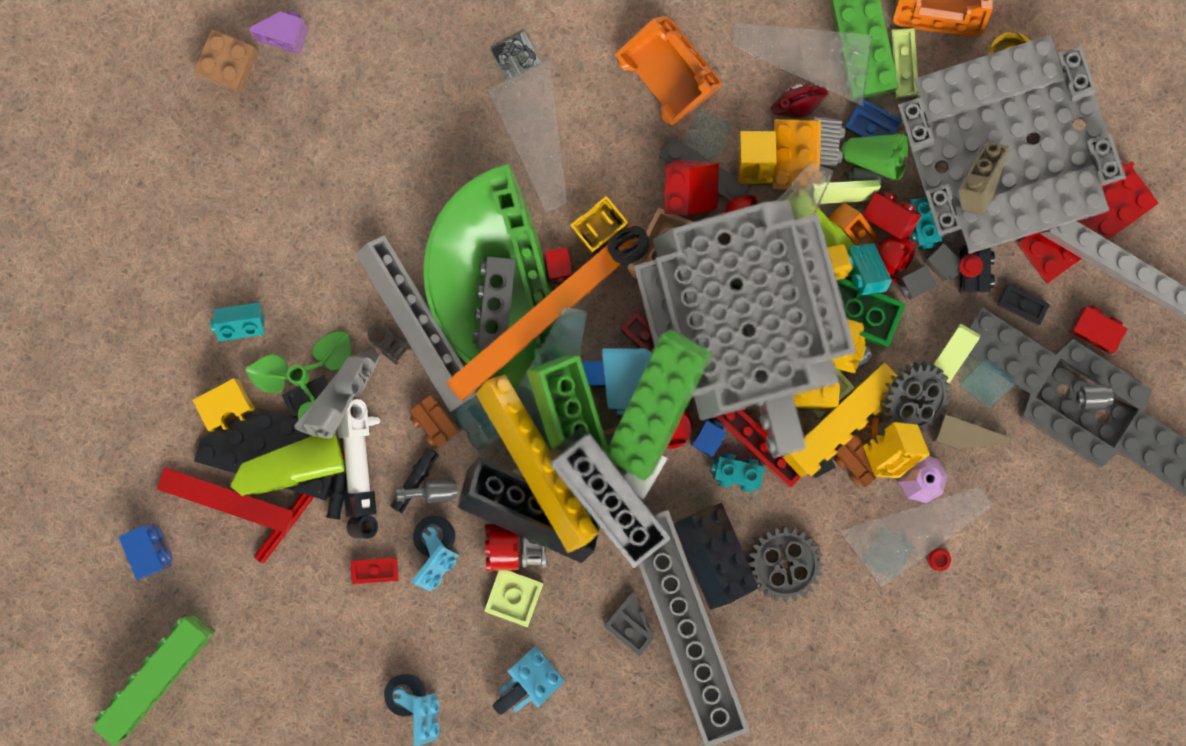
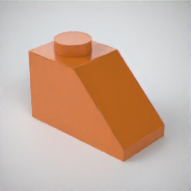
M842 203L828 217L830 221L837 224L856 246L867 245L868 243L875 244L879 240V237L862 214L846 203Z

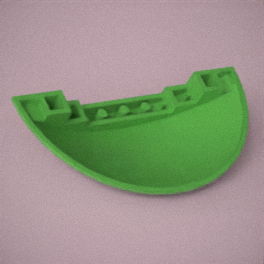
M509 164L493 168L477 176L456 192L437 217L426 246L424 285L430 311L453 350L467 364L483 351L478 350L476 344H473V332L478 330L479 321H475L476 307H480L481 298H477L478 284L483 283V275L480 274L481 260L485 261V256L515 259L508 329L552 292L547 267L531 215ZM499 274L491 276L490 285L492 287H498L501 284L502 280ZM495 297L490 298L487 302L489 310H495L499 306V300ZM559 320L512 358L490 379L505 374L512 387L533 391L527 370L564 356ZM488 321L485 325L487 333H493L497 328L495 321Z

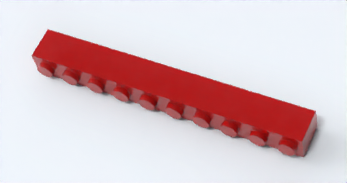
M636 311L620 328V331L639 349H646L653 353L655 345L649 322ZM743 410L713 417L717 422L724 425V428L788 488H792L801 478L785 461L783 456L773 458L772 452L768 451L766 445L767 433Z

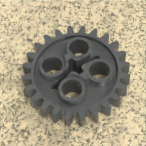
M914 361L913 367L908 364L905 365L904 372L898 369L899 375L897 377L891 375L892 384L886 383L885 385L889 389L882 392L886 399L880 401L885 406L881 409V412L885 414L884 420L889 422L888 425H891L893 422L918 424V427L926 432L928 424L934 427L933 420L937 419L940 421L939 413H946L943 406L950 404L946 397L951 395V392L947 390L951 387V384L946 382L948 377L943 374L944 371L932 363L928 364L922 361L919 364Z
M784 526L783 532L780 533L778 528H774V535L766 531L767 539L758 537L761 543L760 546L752 545L757 551L756 553H749V556L754 558V561L748 562V564L754 567L752 574L756 575V583H761L758 591L761 592L767 589L766 597L774 593L775 601H778L780 596H783L784 602L788 601L789 596L794 601H797V594H800L803 598L806 597L805 589L813 592L810 586L811 583L819 584L815 576H822L823 573L817 571V567H822L824 564L817 562V559L823 555L815 553L819 545H810L813 541L812 537L804 539L806 532L802 531L797 535V528H793L791 533H789L788 528ZM780 544L783 545L786 560L791 561L788 569L792 578V584L788 583L785 568L780 567V564L783 563L779 550ZM791 544H797L800 548L799 554L792 557L788 553V547ZM773 549L777 552V559L774 562H768L765 558L766 552ZM798 566H803L806 571L805 576L801 579H796L794 576V570ZM776 572H780L783 575V581L779 585H774L771 581L772 575Z

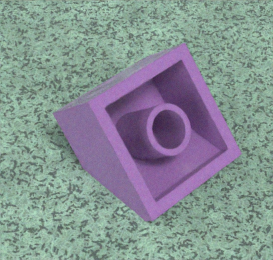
M287 11V14L278 12L251 26L249 31L259 42L301 54L309 28L304 20L300 18V14Z

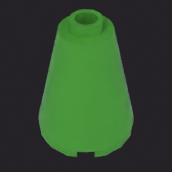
M905 134L849 138L843 144L842 153L845 156V160L892 180H900L906 169V164H903L904 157H908L909 141Z

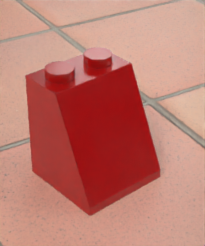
M673 160L666 167L664 214L691 215L717 209L720 162Z

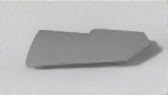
M372 348L363 353L349 356L346 359L342 368L295 424L297 430L322 438L333 437L354 396L358 397L361 395L380 360L375 349Z

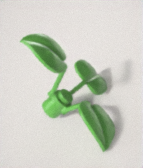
M333 332L316 342L312 353L320 361L317 364L305 365L304 368L300 365H293L288 369V365L282 357L267 355L245 368L247 375L254 385L266 393L274 394L281 392L285 387V379H288L296 386H301V389L304 390L311 402H306L300 407L298 411L299 421L315 401L314 396L306 387L310 379L308 371L323 365L332 371L340 370L346 359L351 356L348 332Z

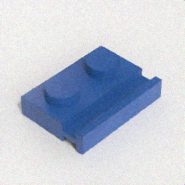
M861 98L845 129L859 137L895 134L902 120Z

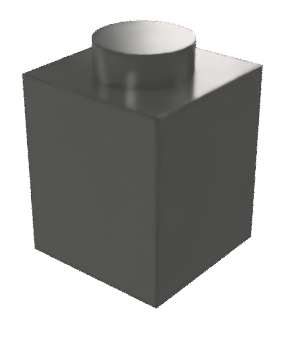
M944 243L924 261L942 281L948 278L952 280L960 273V259Z
M927 265L899 279L901 284L898 285L903 297L908 296L909 300L938 286Z

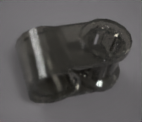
M373 325L368 330V340L395 365H398V360L402 355L411 349L401 338L382 325ZM376 329H382L385 333L384 339L380 342H376L372 337Z

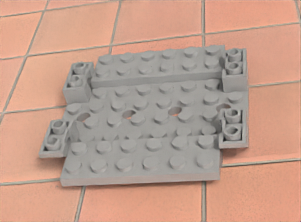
M1051 35L915 78L920 98L898 105L938 234L941 236L961 229L969 254L1107 212L1109 208L1101 185L1126 178L1111 133L1108 134L1095 96L1096 88L1082 46L1060 52L1057 55ZM1081 119L1086 123V127L1083 130H1076L1072 126L1073 121ZM1030 134H1036L1039 136L1040 141L1035 145H1030L1027 143L1026 138ZM992 142L1009 146V151L994 196L985 213L980 214L962 210L959 189L985 143ZM941 162L949 166L948 171L943 174L935 170L936 165Z
M789 200L765 202L673 228L653 239L657 253L656 260L634 266L655 348L661 335L669 330H673L712 352L691 398H695L700 420L742 410L746 406L790 394L794 396L838 384L839 380L836 369L831 359L856 353L819 216L815 214L795 220ZM722 233L731 235V242L728 245L723 246L718 243V238ZM736 278L743 280V288L740 291H733L730 288L732 280ZM747 324H752L756 328V332L752 337H745L742 330ZM760 370L768 373V380L763 384L755 381V374Z

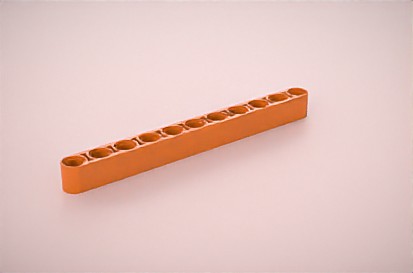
M637 237L623 243V245L618 247L619 250L631 247L633 243L638 241ZM607 246L604 247L446 382V385L460 401L466 399L622 264L615 262L609 254Z

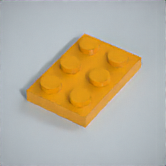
M774 119L777 163L773 172V189H803L810 191L814 183H820L821 120Z

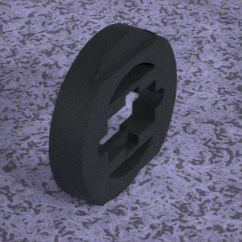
M631 226L620 230L608 241L607 249L615 262L630 264L638 261L647 253L650 240L643 228ZM637 237L638 241L633 243L631 247L619 250L618 247L623 245V243Z

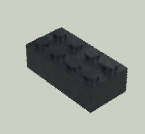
M722 502L673 523L710 610L728 605L758 589Z

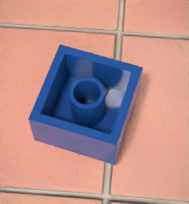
M155 524L143 525L118 536L136 580L149 577L172 567V554L168 548H164L161 541L164 539L163 533L159 527H155Z

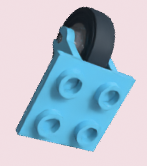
M440 516L425 517L416 525L413 533V541L417 550L430 558L411 582L428 591L439 586L442 581L441 577L446 571L454 567L456 558L459 556L452 550L455 542L454 528L448 520Z
M534 646L508 670V673L513 678L498 690L501 697L492 707L499 715L504 714L510 708L516 713L532 700L538 708L565 680L541 651Z
M400 674L393 677L385 687V703L389 710L398 716L413 715L414 746L438 740L440 725L437 723V713L440 703L437 699V693H426L424 684L414 675Z

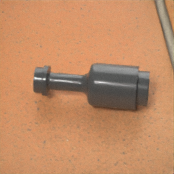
M450 478L426 480L423 487L403 489V486L395 488L396 502H404L406 498L423 497L426 503L452 501V499L457 498L456 480H450Z

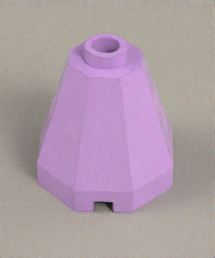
M928 456L898 478L897 482L906 498L928 503L943 494L948 474L938 458Z

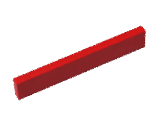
M165 467L157 486V490L283 533H288L295 511L248 495L242 496L236 491Z

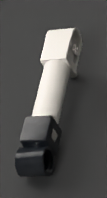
M359 399L351 401L338 426V437L343 438L348 488V493L344 494L346 517H351L347 522L346 529L352 538L370 539L376 535L378 523L374 517L368 516L376 514L377 511L375 491H370L365 436L369 435V426L379 424L380 418L368 417L367 406ZM351 407L353 409V415H351L350 413ZM362 523H363V525H364L363 531L361 530V524H362Z

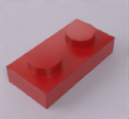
M398 557L350 561L352 584L399 581Z

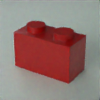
M875 192L863 217L899 239L910 238L921 217V214L915 211L916 207L908 202H903L902 204L896 200L897 196L891 192Z
M1095 306L1083 307L1069 332L1108 354L1115 353L1128 329L1122 326L1123 322L1121 320L1102 315L1103 311Z

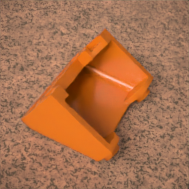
M895 0L893 22L897 26L978 37L985 31L993 9V0Z
M667 16L653 18L614 54L618 59L617 63L625 71H635L662 104L660 116L671 126L677 124L723 86L719 77L677 25Z

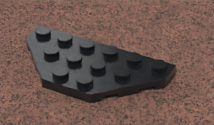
M256 408L244 415V421L238 418L227 424V430L220 428L202 438L194 462L237 474L242 463L311 436L295 428L298 419ZM332 475L310 479L298 482L297 485L285 489L327 500L333 477Z

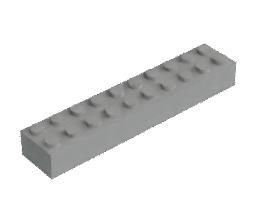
M668 510L653 514V516L671 539L641 562L639 568L704 745L713 746L748 733L750 730Z

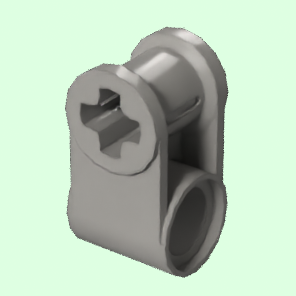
M524 538L523 567H527V565H542V567H546V547Z

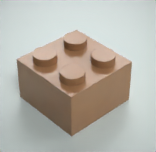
M211 29L194 73L200 78L241 94L258 51L252 45Z

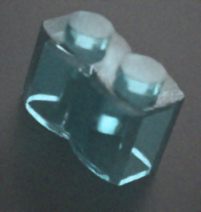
M477 397L454 412L457 424L467 432L470 443L478 451L483 450L500 438L499 433Z

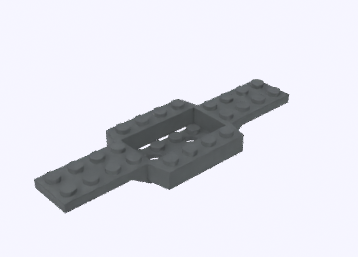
M983 307L979 310L968 327L980 334V339L969 353V356L996 372L1026 394L1020 418L1097 468H1102L1113 456L1119 454L1186 496V439L1144 413L1151 393L1150 388L1074 339L1068 340L1058 351L1052 353ZM1059 361L1095 385L1105 384L1106 386H1111L1113 396L1132 409H1126L1114 400L1113 404L1107 405L1106 408L1082 409L1081 405L1077 404L1076 392L1080 391L1081 386L1089 384L1061 367ZM1061 384L1067 385L1070 390L1069 395L1065 398L1059 397L1056 392L1057 387ZM1098 410H1105L1108 413V420L1105 423H1099L1096 420L1095 414Z

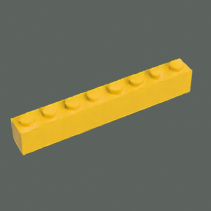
M504 374L487 380L477 391L476 396L565 549L569 553L587 545L598 534V531L577 496L545 457L550 450L507 376Z

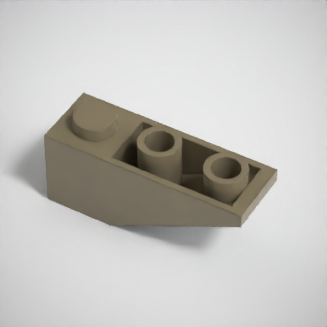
M992 142L985 143L959 189L962 210L980 214L985 213L994 196L1009 146Z
M952 412L941 416L933 439L934 442L954 449L1009 443L1011 441L1010 437L1005 436L1006 432L997 428H993L992 431L983 428V423L971 420L970 423L962 421L963 416Z

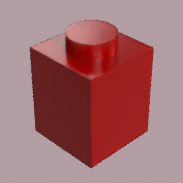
M568 248L545 251L550 281L555 280V284L563 283L572 275Z

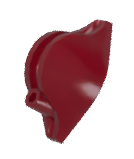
M806 83L794 84L787 88L770 107L772 114L794 118L808 116L828 95L827 88Z

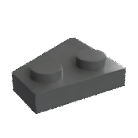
M632 591L605 623L604 627L640 656L653 641L654 636L636 594Z

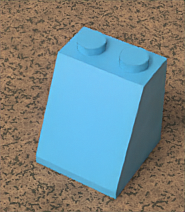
M603 349L608 409L617 412V416L623 417L653 354L646 349Z

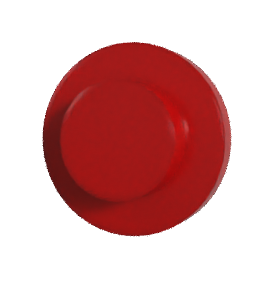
M974 254L964 256L959 262V270L965 277H976L983 269L981 259Z
M935 548L928 554L927 561L933 570L944 571L950 566L951 556L947 550Z

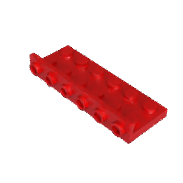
M1124 161L1121 162L1125 179L1101 185L1109 211L1077 221L1107 240L1159 204L1132 166L1135 165L1133 161L1125 164ZM1040 232L1022 237L1017 242V245L1046 284L1082 259L1043 236Z

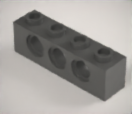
M485 256V261L481 260L480 274L483 275V283L478 284L477 298H481L480 307H476L475 321L479 322L478 330L473 332V344H476L478 350H484L508 330L515 259ZM494 274H499L502 280L498 287L490 285V278ZM493 297L499 300L498 308L489 310L487 307L488 300ZM488 321H495L497 324V328L493 333L485 331V325Z

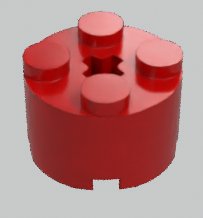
M485 524V538H489V540L485 541V555H490V557H486V571L519 569L518 535L495 524Z

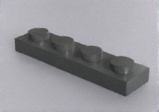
M673 137L670 138L659 156L668 163H671L673 160L712 162ZM719 166L718 194L729 201L739 195H744L749 185L739 184L736 176Z

